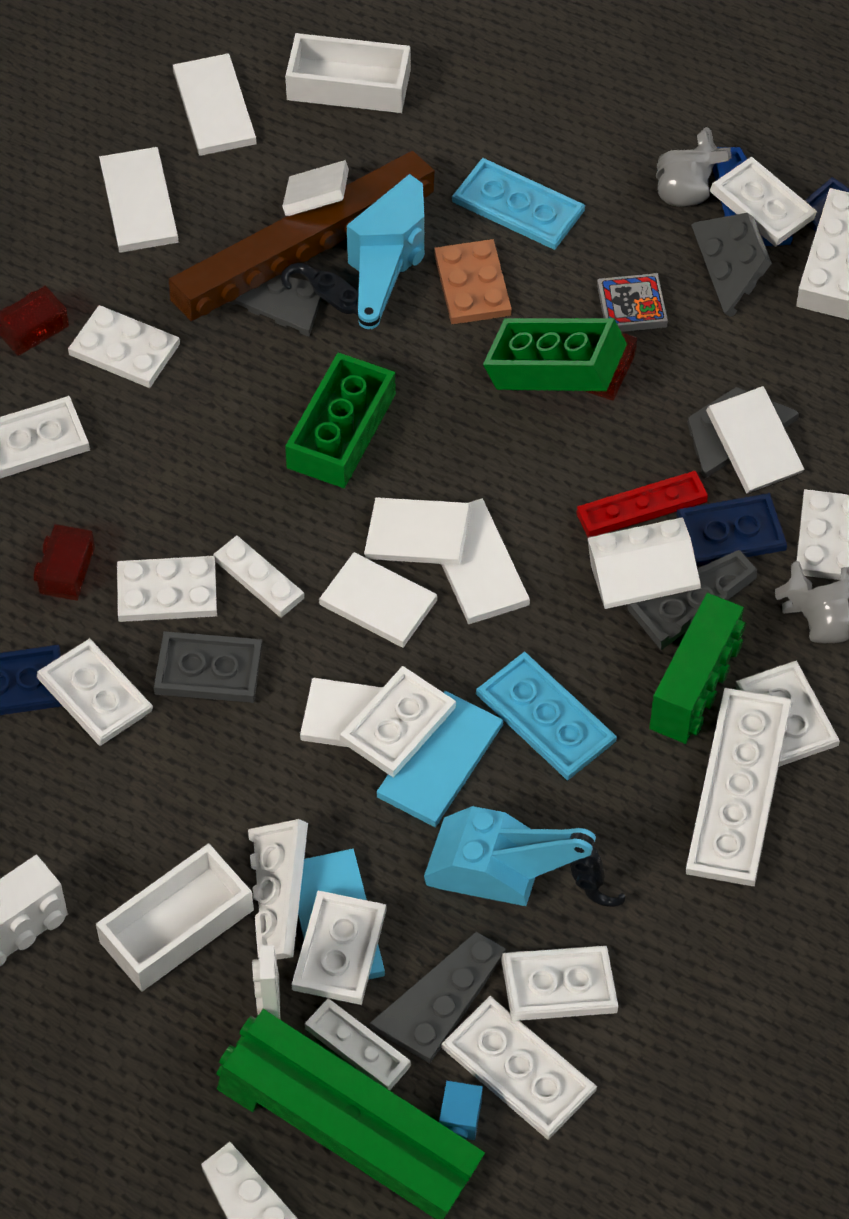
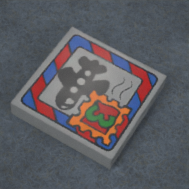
M658 273L597 279L603 318H614L621 332L667 327L668 319Z

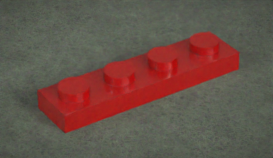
M695 470L577 506L576 514L589 538L677 512V509L707 503L708 494Z

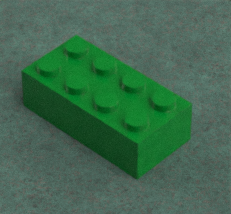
M504 318L483 366L497 390L607 391L627 343L614 318Z
M338 352L285 445L287 469L345 489L396 395L395 372Z
M706 593L653 695L650 730L684 744H687L691 734L698 735L704 721V717L701 715L705 708L711 709L717 695L716 685L718 682L724 683L730 669V665H728L730 657L736 658L741 649L743 640L740 638L746 626V622L742 621L744 607Z

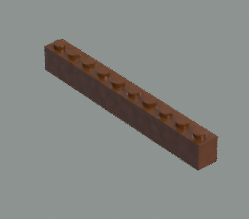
M412 150L346 185L342 201L287 216L169 278L170 301L191 322L203 315H207L212 310L281 275L283 270L289 265L306 262L311 257L347 239V225L409 174L423 183V197L426 198L434 192L435 170Z

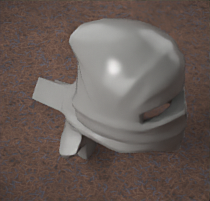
M705 127L697 135L698 147L695 149L670 150L659 156L656 172L658 194L667 204L676 207H690L704 202L710 197L708 178L711 175L714 164L726 162L732 158L731 147L717 148L713 142L712 132L708 127Z
M793 562L791 565V578L786 584L775 589L777 600L785 597L790 599L782 603L783 613L803 612L809 624V638L814 643H840L849 640V567L841 568L840 581L812 589V582L804 576L800 562Z

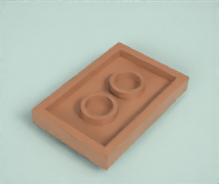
M494 239L434 248L436 264L451 324L511 316L512 309Z

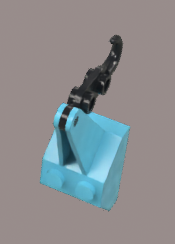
M409 174L347 225L348 264L359 271V291L332 272L321 271L309 264L299 262L291 264L283 270L281 274L283 286L288 290L291 289L292 285L289 283V277L295 273L303 274L308 278L314 292L337 310L345 314H356L359 325L365 329L376 328L380 323L399 273L404 272L411 265L416 266L425 255L423 183Z
M474 806L444 817L424 875L426 885L430 887L526 906L535 877L570 863L576 885L584 889L585 894L591 901L607 907L620 906L625 902V894L623 893L619 894L618 897H610L598 890L603 885L605 875L601 857L598 854V850L593 847L596 836L591 831L583 828L563 830L530 829L505 812Z

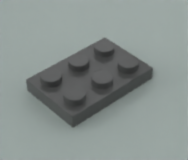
M163 631L154 683L155 695L254 703L263 647L262 639Z

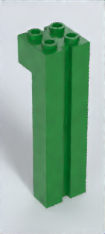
M265 1009L261 1010L257 1018L250 1016L239 1032L241 1037L236 1047L229 1045L219 1061L221 1066L216 1073L220 1077L217 1090L251 1112L255 1111L258 1104L262 1105L435 1219H445L481 1162L485 1152Z

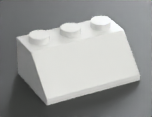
M683 517L588 538L591 568L605 609L701 589L691 538Z

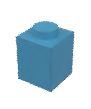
M446 1081L439 1123L465 1140H475L482 1104L483 1086Z

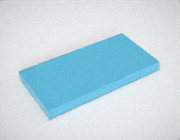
M485 158L479 161L452 195L453 203L554 250L585 211L584 204Z
M525 651L476 689V695L567 781L617 740V736Z
M444 691V693L456 701L454 711L393 778L388 774L377 790V798L435 828L503 726V719L447 691Z
M354 848L304 859L298 910L303 939L306 935L318 890L367 900ZM378 945L369 979L385 976V969Z

